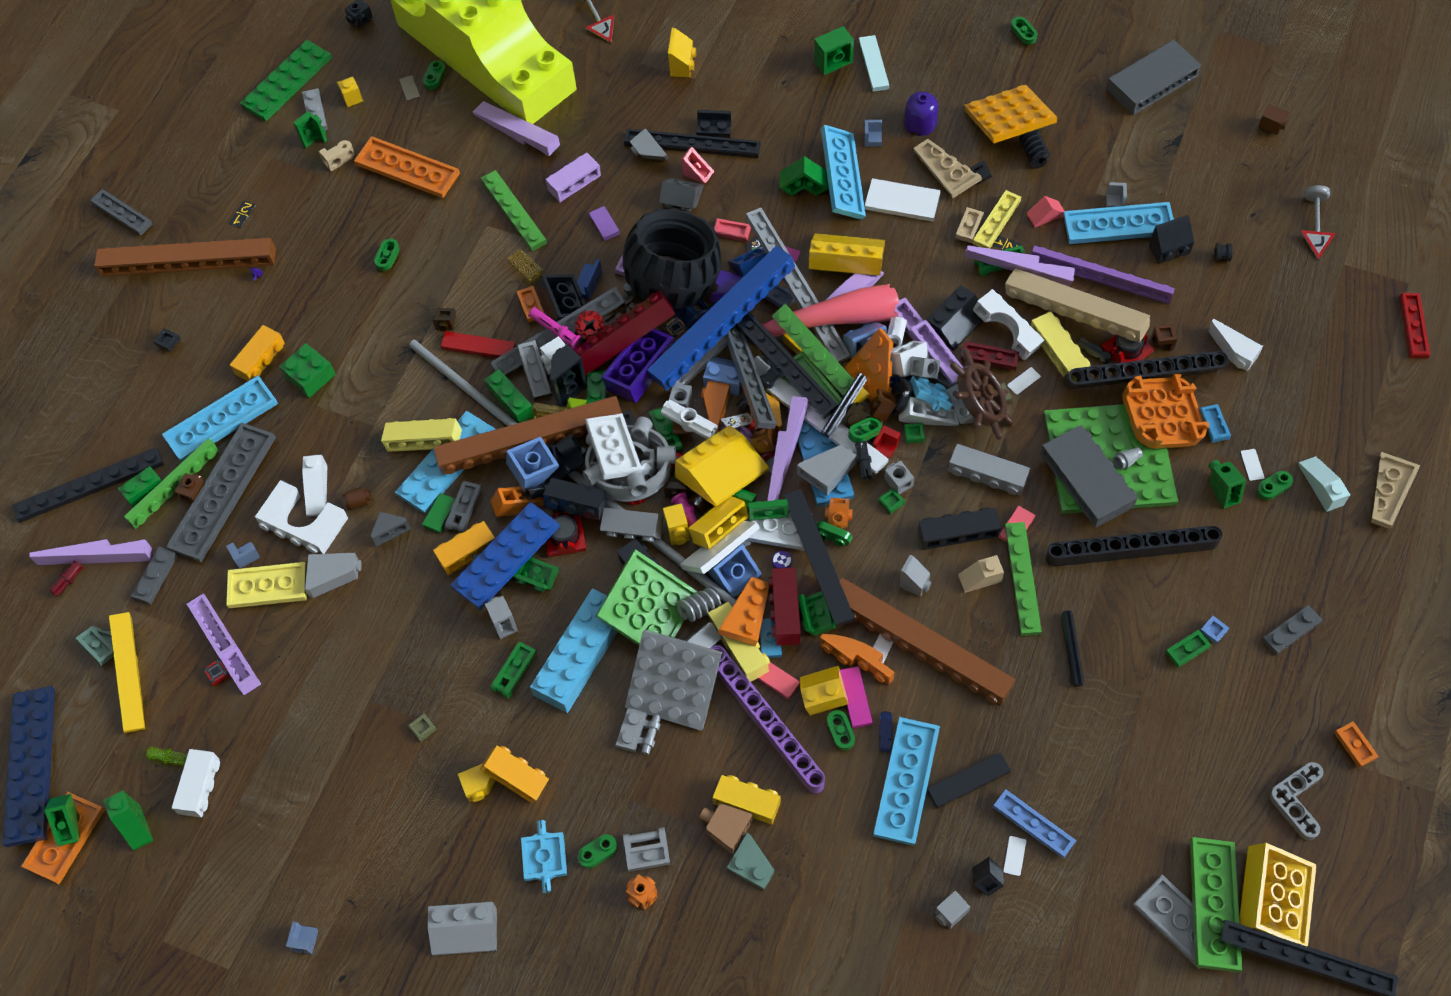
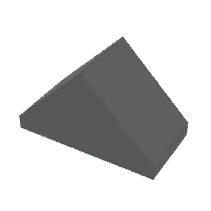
M380 512L371 537L377 547L411 528L405 517Z

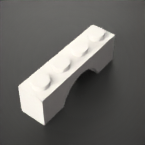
M993 289L979 299L973 308V311L985 323L990 321L1000 322L1011 330L1014 339L1011 349L1020 351L1019 356L1024 361L1036 352L1044 342L1041 335L1025 319H1022L1015 309L1009 306L1002 299L1001 295L997 294Z

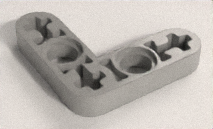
M1315 762L1306 764L1277 784L1269 795L1271 802L1305 840L1315 839L1320 833V826L1296 797L1322 778L1323 768ZM1310 770H1315L1317 772L1315 775H1311L1307 780L1304 777L1309 773ZM1291 780H1299L1302 783V788L1295 789L1292 787ZM1283 792L1284 797L1278 799L1276 795ZM1290 800L1291 803L1285 808L1283 805ZM1289 808H1297L1300 811V817H1292L1289 813ZM1305 818L1306 820L1299 825L1298 822ZM1307 827H1312L1314 830L1312 831V833H1307L1305 829Z

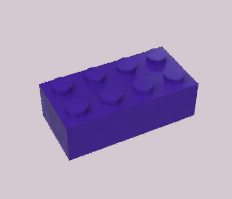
M653 329L622 350L601 377L606 390L636 403L653 382L647 369L675 343L673 337Z

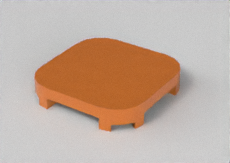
M1174 374L1171 378L1142 379L1141 375L1136 376L1123 390V402L1137 440L1149 448L1194 446L1205 437L1209 429L1208 421H1203L1194 396L1197 388L1194 383L1190 385L1186 380L1180 378L1181 374Z

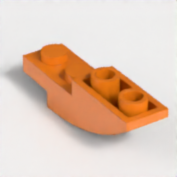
M822 634L820 636L821 648L826 653L835 655L841 664L849 665L852 668L857 662L861 669L873 673L874 677L881 683L885 682L889 685L894 680L895 672L882 663L883 654L873 647L844 636Z

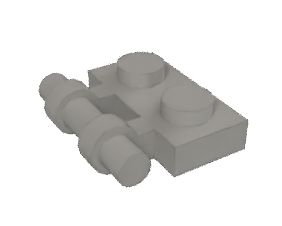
M628 708L616 742V748L636 753L639 745L643 746L641 753L649 755L650 749L655 744L654 737L656 731H659L661 716L653 714L652 720L647 721V712ZM643 729H648L646 738L641 737Z

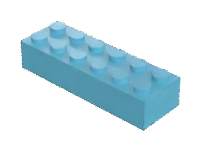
M592 588L531 684L530 689L533 696L566 713L569 712L618 633L595 617L607 595Z

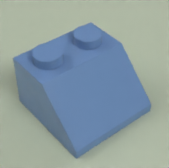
M874 322L844 334L843 343L851 355L850 359L852 360L878 328L883 329L886 333V326Z
M712 357L707 363L703 376L704 387L707 386L708 381L730 385V394L740 396L742 385L733 360Z
M541 436L507 450L506 464L524 492L526 488L535 487L543 483L559 467V464Z
M740 544L708 571L712 579L733 598L744 590L751 577L758 578L762 575L743 544Z

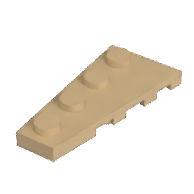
M929 139L914 147V152L952 198L982 180L981 175L972 172L968 166L962 165L955 157L945 153L941 147Z
M1381 452L1371 523L1388 529L1392 528L1420 465Z

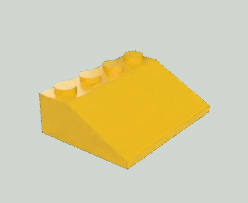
M815 233L809 251V269L880 276L885 240Z
M730 425L675 460V477L715 507L769 471V466L746 437Z
M1268 843L1248 846L1239 924L1308 946L1316 864Z

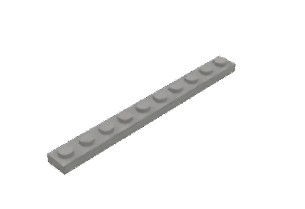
M762 208L746 213L745 219L766 254L776 245L789 254ZM795 264L792 272L787 274L782 280L796 304L801 309L819 303ZM833 325L811 327L821 344L839 363L850 358V353Z

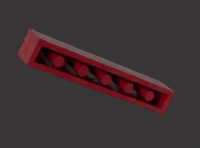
M660 290L649 295L642 303L636 304L628 313L620 315L612 324L604 326L596 335H591L583 344L573 348L582 358L585 376L675 315L672 306Z

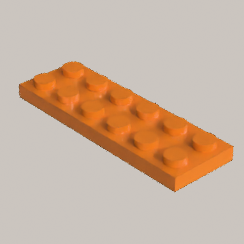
M372 136L354 160L356 166L444 198L460 174L458 168Z

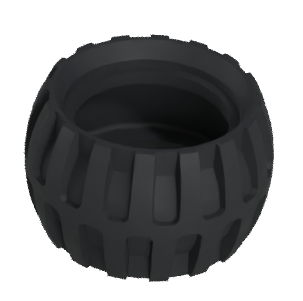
M671 208L665 210L656 209L651 213L647 212L631 228L623 249V271L632 292L645 301L649 295L660 290L673 309H681V307L685 306L691 307L698 301H701L711 290L720 270L721 249L714 228L710 227L705 219L699 218L689 211L685 212ZM661 256L672 257L683 261L670 260Z

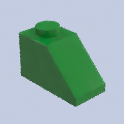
M68 794L51 798L44 811L57 847L78 842V812L72 795Z

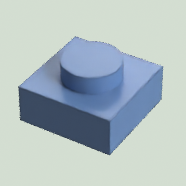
M1212 616L1201 628L1200 632L1216 645L1227 633L1229 627Z

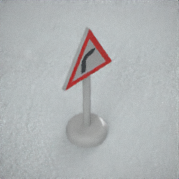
M586 0L597 22L585 27V29L611 43L615 15L601 20L591 0Z
M1322 185L1311 186L1304 191L1305 199L1315 202V231L1300 230L1318 260L1336 235V233L1320 232V202L1327 200L1330 196V189Z

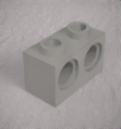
M503 596L492 598L485 604L500 639L518 631L512 613Z

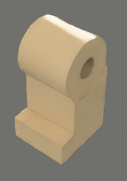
M347 140L340 141L337 146L329 150L323 148L319 151L322 162L330 171H333L354 157L352 144Z

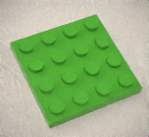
M635 549L629 556L595 617L638 646L640 645L642 632L645 629L675 638L684 622L678 613L677 602L690 597L692 594H697L698 591Z

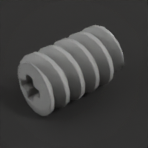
M712 586L677 602V610L683 620L688 619L690 622H694L696 618L700 619L702 615L707 616L708 611L710 612L721 606L719 594Z

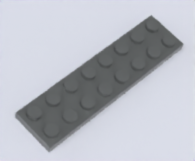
M241 423L166 546L168 550L198 562L203 561L276 439L273 433Z

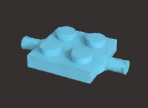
M912 376L910 382L916 398L929 403L935 411H939L940 408L948 411L951 409L953 404L943 385L930 383L926 377L918 378Z
M541 820V822L537 821V834L521 838L523 872L525 881L540 880L542 881V893L551 892L550 879L567 876L565 842L563 832H546V821Z

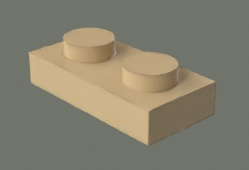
M967 207L955 238L972 243L984 212Z

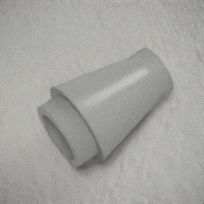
M1138 447L1117 452L1113 457V463L1117 469L1127 470L1133 463L1142 458L1143 453Z

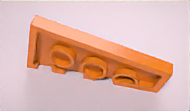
M751 577L717 634L756 646L767 600L769 582Z

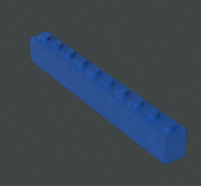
M776 245L647 369L652 380L666 391L674 386L697 361L702 359L703 355L713 348L723 336L728 334L734 325L739 323L761 299L765 298L787 274L792 272L795 267L792 256Z

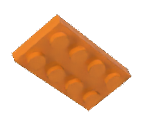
M67 792L66 795H72L78 812L79 841L57 847L48 822L47 840L37 841L21 866L56 884L61 883L105 811L103 807L70 792Z

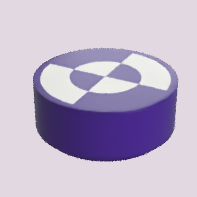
M786 551L776 552L772 558L773 567L775 569L790 568L792 565L791 555Z

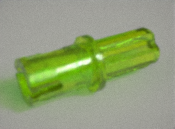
M153 746L148 748L146 754L149 760L161 761L166 765L172 763L181 766L185 765L188 756L184 753L174 752L170 748L165 750Z

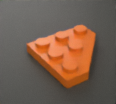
M879 328L845 366L846 371L854 379L858 373L866 376L867 381L863 388L869 393L868 399L870 402L873 398L877 397L876 390L878 388L891 393L889 381L890 376H892L890 356L891 350H893V341L883 329Z

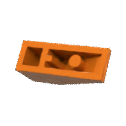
M708 381L707 386L702 389L701 398H704L707 418L718 426L716 433H718L722 425L721 419L724 418L729 401L730 385Z
M521 487L497 488L490 502L495 516L504 517L519 514L530 502L537 507L543 506L544 498L538 497L527 500L525 492Z

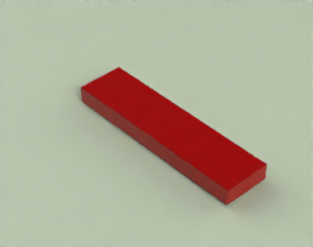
M1401 293L1399 297L1409 358L1428 359L1430 357V349L1420 293Z
M445 331L441 343L442 350L498 358L516 347L515 342L449 331Z

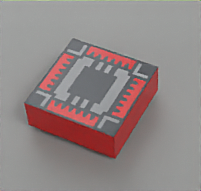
M220 658L203 668L213 686L231 676Z

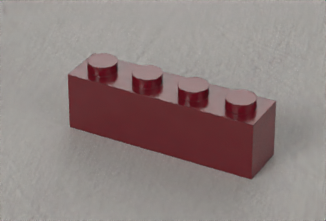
M796 567L772 569V577H768L769 589L773 588V593H769L770 605H774V609H770L771 621H775V626H771L772 638H776V646L800 645Z

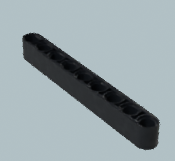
M1222 351L1074 368L1064 376L1063 383L1068 389L1128 383L1134 377L1140 375L1142 379L1170 378L1174 374L1186 376L1211 373L1225 367L1228 364V356ZM1214 358L1219 361V365L1215 363ZM1197 361L1201 363L1202 367L1197 365ZM1179 363L1183 364L1184 369L1180 368ZM1161 365L1166 367V371L1162 370ZM1143 367L1148 369V374L1144 372ZM1125 369L1130 371L1131 376L1126 374ZM1107 371L1112 373L1113 378L1108 376ZM1089 373L1094 375L1095 380L1089 377ZM1071 375L1076 377L1077 382L1072 381Z
M1203 526L1054 542L1048 547L1046 562L1056 567L1207 551L1217 548L1223 533L1217 526ZM1189 538L1194 539L1196 542L1190 541ZM1150 542L1155 543L1157 546L1151 545ZM1130 544L1136 545L1137 548L1131 547ZM1111 546L1116 547L1118 550H1113ZM1091 549H1097L1099 552H1094ZM1071 551H1077L1079 554H1074ZM1052 553H1058L1060 556H1054Z

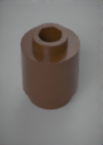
M364 486L346 491V494L342 495L345 508H350L351 510L369 505V500H372L370 490Z

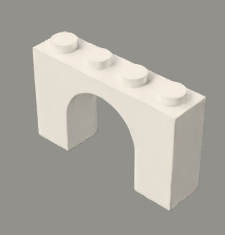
M280 480L255 516L259 523L258 526L265 531H273L282 539L285 537L290 539L297 546L303 545L314 554L317 552L325 554L348 520L344 509L327 503L313 523L304 527H293L287 522L288 515L301 495L296 487Z

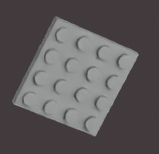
M646 629L643 630L625 708L647 712L648 715L652 716L657 714L661 716V719L702 731L722 652Z

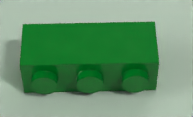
M500 369L484 379L488 392L517 423L525 422L535 417L531 403Z

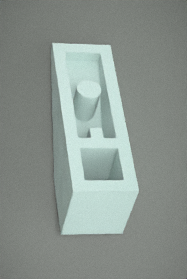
M1315 456L1298 463L1326 512L1345 505L1350 493L1342 480Z

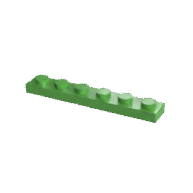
M495 170L481 177V181L530 250L534 251L547 244L546 238Z
M784 304L772 317L844 396L854 379L794 312Z
M209 438L204 441L124 516L132 527L136 529L139 525H142L153 512L157 511L167 499L174 495V491L185 473L193 475L199 472L210 459L215 457L219 450L214 442Z
M1025 522L1005 523L1020 635H1041L1042 630Z

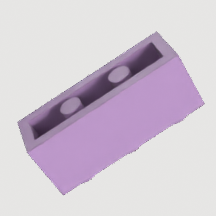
M585 153L545 179L547 189L559 202H562L600 177V166L588 153Z

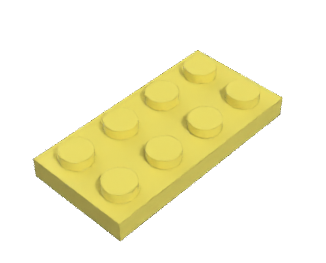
M306 562L228 570L227 607L238 608L307 600V592L305 591Z

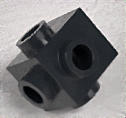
M355 0L344 8L346 20L357 28H360L373 18L370 6L362 0Z

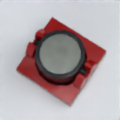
M1146 333L1140 343L1130 341L1125 337L1115 334L1101 345L1103 351L1109 352L1112 355L1111 359L1116 363L1144 360L1154 351V348L1147 342Z
M563 512V515L555 513L553 519L559 523L560 527L546 541L548 557L587 551L582 516H570L567 512Z

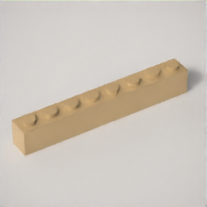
M1017 268L1014 269L1005 283L1006 295L1011 298L1025 301L1044 310H1050L1061 316L1075 319L1077 322H1083L1094 328H1100L1111 334L1125 337L1130 341L1140 343L1150 327V315Z

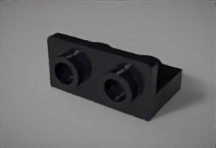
M697 110L696 135L730 138L732 125L731 111Z

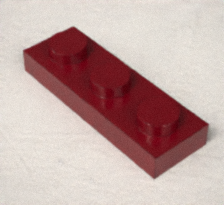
M964 342L963 350H969L974 363L983 364L985 361H990L991 366L1016 371L1020 351Z

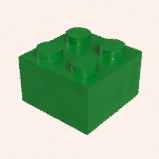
M844 26L814 39V63L823 75L853 63L854 39Z
M307 343L279 366L284 378L308 398L336 375L331 363Z

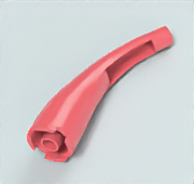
M890 284L859 288L793 312L807 328L838 324H868L890 321L891 317H897L898 312L895 313V305L899 304V299L895 288H890ZM775 319L762 324L773 337L787 334Z

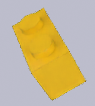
M682 503L663 508L665 525L671 545H682L690 541L688 523Z

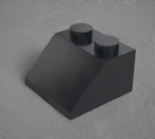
M1186 215L1155 226L1149 249L1158 264L1169 262L1176 257L1186 256L1191 253L1194 238L1190 217Z

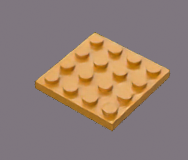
M1021 85L1017 88L1006 90L993 96H987L984 99L972 101L964 105V111L993 143L1057 123V116L1027 85Z

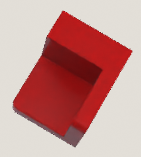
M884 425L873 442V448L890 459L900 443L901 433Z

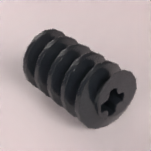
M1037 129L1024 133L1019 137L1020 143L1033 168L1043 167L1050 157L1043 137Z

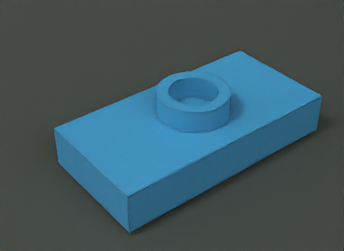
M1218 404L1199 409L1203 421H1208L1209 423L1207 433L1211 443L1231 438Z
M762 619L760 629L761 653H765L768 658H782L781 646H776V638H772L771 626H775V621Z

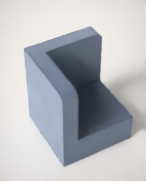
M865 120V147L882 146V120Z
M252 542L238 549L234 543L226 546L239 569L260 558Z
M293 921L286 947L291 952L312 955L318 929L301 926L298 922Z

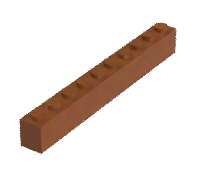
M271 238L97 249L94 267L100 276L271 266L275 263L276 248Z
M613 396L434 447L441 474H453L458 470L470 469L480 464H488L501 458L506 459L507 450L540 436L546 445L557 443L570 434L580 438L588 434L585 419L622 414L617 397Z
M840 579V584L855 617V621L863 623L870 631L878 632L885 640L895 642L903 651H910L915 654L920 661H927L932 664L937 671L947 673L954 681L964 683L972 692L984 695L989 702L999 705L1003 704L1014 686L1015 678L848 580Z

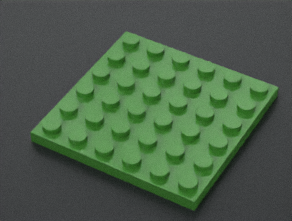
M1124 404L1044 411L1048 442L1082 425L1085 430L1090 432L1093 441L1102 448L1103 454L1112 463L1113 457L1117 452L1136 447L1141 449L1143 453L1142 458L1138 459L1127 470H1119L1114 465L1118 474H1122L1125 483L1137 495L1134 508L1173 506L1178 504L1167 448H1149L1137 440ZM1054 474L1061 514L1083 512Z

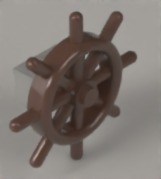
M964 349L962 355L967 366L961 368L955 361L950 363L951 369L958 377L957 384L947 389L960 424L974 422L973 426L976 429H979L981 424L991 426L995 438L1000 440L1003 434L998 422L1003 420L1008 426L1014 424V420L1006 413L1007 403L1005 396L1008 395L1009 391L1002 389L998 379L990 371V361H985L983 365L974 363L969 350Z

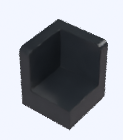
M987 857L973 867V884L988 897L1004 887L1003 870L990 857Z

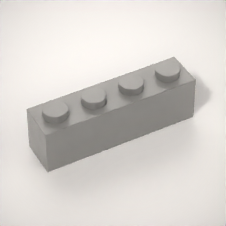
M960 444L956 445L948 468V472L955 476H963L973 482H981L991 488H999L1007 491L1009 494L1020 496L1030 471L1029 467Z

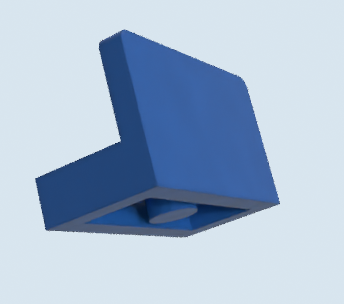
M596 259L594 265L585 263L577 280L583 298L590 300L602 274L601 261Z

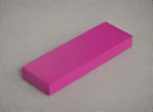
M859 666L840 670L849 702L847 709L852 729L872 725L873 722Z

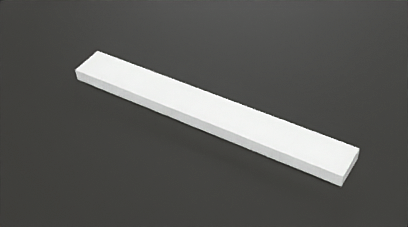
M781 377L775 381L773 388L766 389L769 394L775 396L778 401L789 409L792 396L802 397L793 386ZM809 404L804 420L821 433L831 415L823 419ZM840 423L829 439L838 446L843 445L846 448H851L855 452L857 459L855 443L848 438L849 429ZM867 443L868 453L872 459L870 463L871 469L874 474H877L888 463L889 459Z

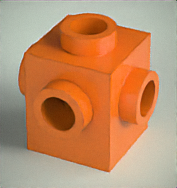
M830 497L829 507L825 508V519H828L829 524L841 529L848 526V521H852L853 509H849L850 499Z
M638 874L635 879L632 878L626 885L628 902L634 907L638 908L640 906L644 910L648 905L651 906L657 898L656 883L646 875L643 878ZM641 887L644 888L642 892H638Z

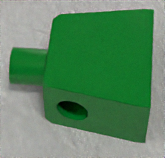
M1218 460L1210 462L1208 465L1211 470L1209 485L1223 509L1241 503L1246 479L1231 462L1222 464Z

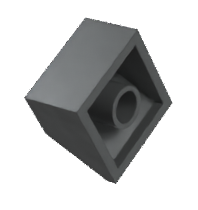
M673 178L667 179L662 182L659 203H664L665 207L674 208V206H679L681 210L691 211V209L696 208L704 184Z

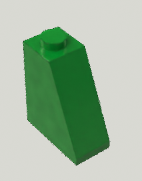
M121 791L103 800L109 818L133 850L153 842L141 806L126 792Z

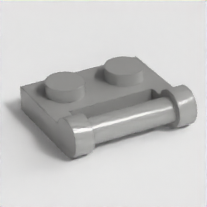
M665 827L658 828L657 831L635 835L623 834L628 872L670 865ZM660 839V843L631 848L633 843Z

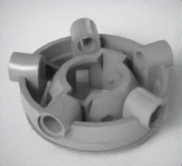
M638 417L635 424L627 425L637 457L639 460H642L640 463L642 473L634 472L629 476L612 478V481L611 479L604 480L588 433L586 444L589 445L585 457L586 470L582 474L590 487L593 486L595 489L606 491V497L621 502L642 500L656 493L667 481L670 475L671 464H675L676 448L675 446H668L665 438L651 429L653 423L650 419ZM654 450L657 451V460L655 458ZM645 475H648L647 481L644 479Z

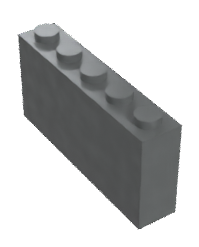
M1172 40L1162 45L1156 51L1150 52L1146 57L1138 59L1131 66L1125 67L1119 73L1110 76L1106 90L1132 115H1135L1196 78L1201 64L1175 40Z
M1082 425L1042 445L1040 455L1095 528L1134 508L1137 501L1135 491L1128 487L1122 474H1118L1112 461L1106 458L1102 448L1093 441L1090 432L1085 430Z

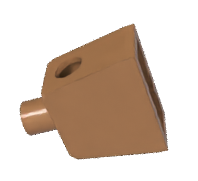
M720 804L715 812L705 807L699 819L708 823L706 834L733 855L753 821L751 813L724 804Z

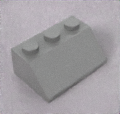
M482 902L428 906V933L432 956L497 951V908L494 903Z

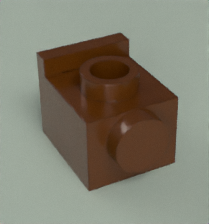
M878 388L876 390L877 397L873 398L870 403L871 412L869 415L872 418L886 422L897 403L893 394Z

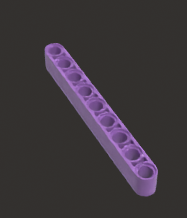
M721 646L711 647L710 649L722 652L717 676L807 790L814 794L820 793L825 786L823 772L725 649ZM727 670H732L734 672L732 675L724 674V672ZM739 685H744L746 687L744 690L736 689V687ZM751 700L758 702L755 706H751L748 703ZM762 716H769L770 720L762 721L760 718ZM775 731H780L783 733V735L780 737H775L773 733ZM787 747H794L795 751L788 753L785 749ZM801 762L808 764L805 769H801L797 765ZM817 778L821 782L818 785H814L810 780Z

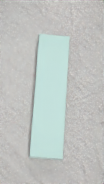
M876 36L860 37L859 44L872 92L889 89V82Z

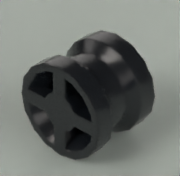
M1216 243L1214 247V261L1225 260L1230 262L1232 258V244L1221 245Z

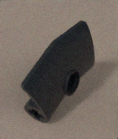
M573 434L566 436L557 442L555 446L546 445L559 464V467L543 483H549L551 478L560 480L584 464L581 446Z

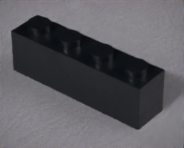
M982 508L979 511H964L956 515L946 514L939 518H925L919 521L918 531L923 550L999 537L1001 525L996 508Z

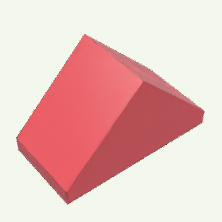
M690 147L681 159L683 175L702 184H706L714 172L693 147Z
M1044 196L1026 215L1035 228L1062 218L1064 209L1059 201Z

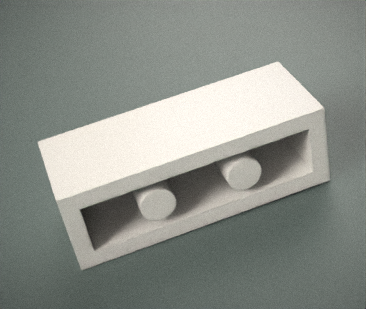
M189 749L172 805V809L177 814L202 818L203 812L207 810L208 795L214 787V775L220 766L219 758L213 752Z

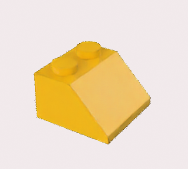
M672 28L668 49L670 76L690 77L691 71H694L693 58H696V48H693V40L676 28Z
M839 666L800 677V690L805 709L809 715L849 704Z

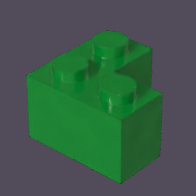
M804 156L780 171L779 188L791 196L802 189H806L817 196L829 189L827 171Z

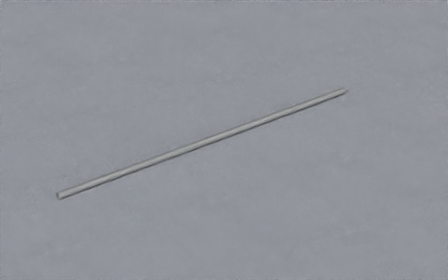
M416 340L410 342V348L506 426L517 424L514 419ZM577 470L568 474L579 485L590 487L583 475ZM607 498V508L625 510L614 500ZM654 539V542H650L678 566L686 560L662 539ZM686 571L705 588L714 587L721 601L724 603L729 602L732 607L737 600L705 574Z

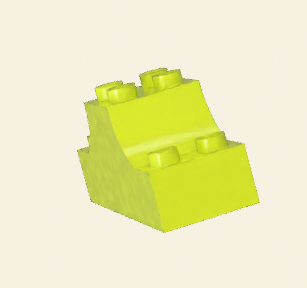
M390 0L398 26L508 113L534 124L577 90L572 62L551 47L541 37L529 20L521 0Z

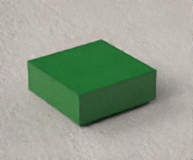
M923 423L904 424L906 444L925 442Z
M893 488L878 498V502L890 515L905 504V500Z

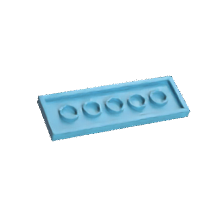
M823 125L821 134L832 212L862 220L866 214L854 134Z
M1170 202L1063 212L1069 244L1152 237L1156 225L1174 220Z
M256 376L162 435L182 463L208 438L216 443L237 430L241 423L246 424L277 405L278 402L261 378Z
M468 411L457 421L462 429L460 439L496 430ZM432 449L395 491V494L426 514L433 506L439 494H443L464 469L455 471L453 474L442 475L435 451Z
M899 717L873 837L915 846L940 726Z

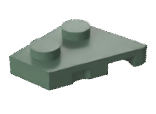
M91 626L76 637V641L100 666L114 657L111 631H103L101 628Z
M747 833L727 866V870L765 890L774 874V869L752 836Z

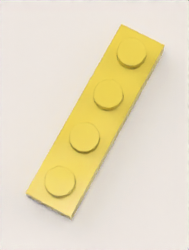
M1005 190L974 237L972 244L990 249L1021 202V197Z

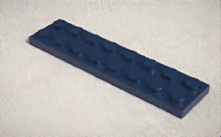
M52 686L14 693L12 697L3 845L5 847L47 840L48 819L44 809L49 802L55 697V689Z

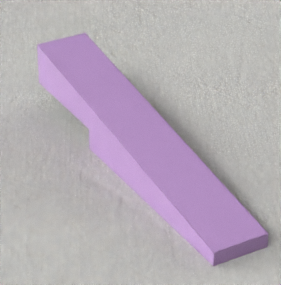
M483 101L473 111V115L523 145L528 143L548 156L560 146L557 135Z
M967 246L964 252V257L1011 271L1017 268L1068 287L1071 286L1074 280L1075 268L1039 263V256L974 246Z
M906 298L899 300V304L895 305V313L898 312L897 317L907 320L905 332L913 341L926 342L929 359L940 360L939 370L951 384L957 382L958 375L951 369L950 363L955 361L963 368L928 321L922 320Z
M792 396L786 432H778L768 501L779 498L809 407L807 397Z
M105 539L30 552V558L37 565L72 564L73 561L79 564L146 562L152 560V547L146 540L111 545Z
M203 593L187 603V606L243 695L261 685L205 594Z

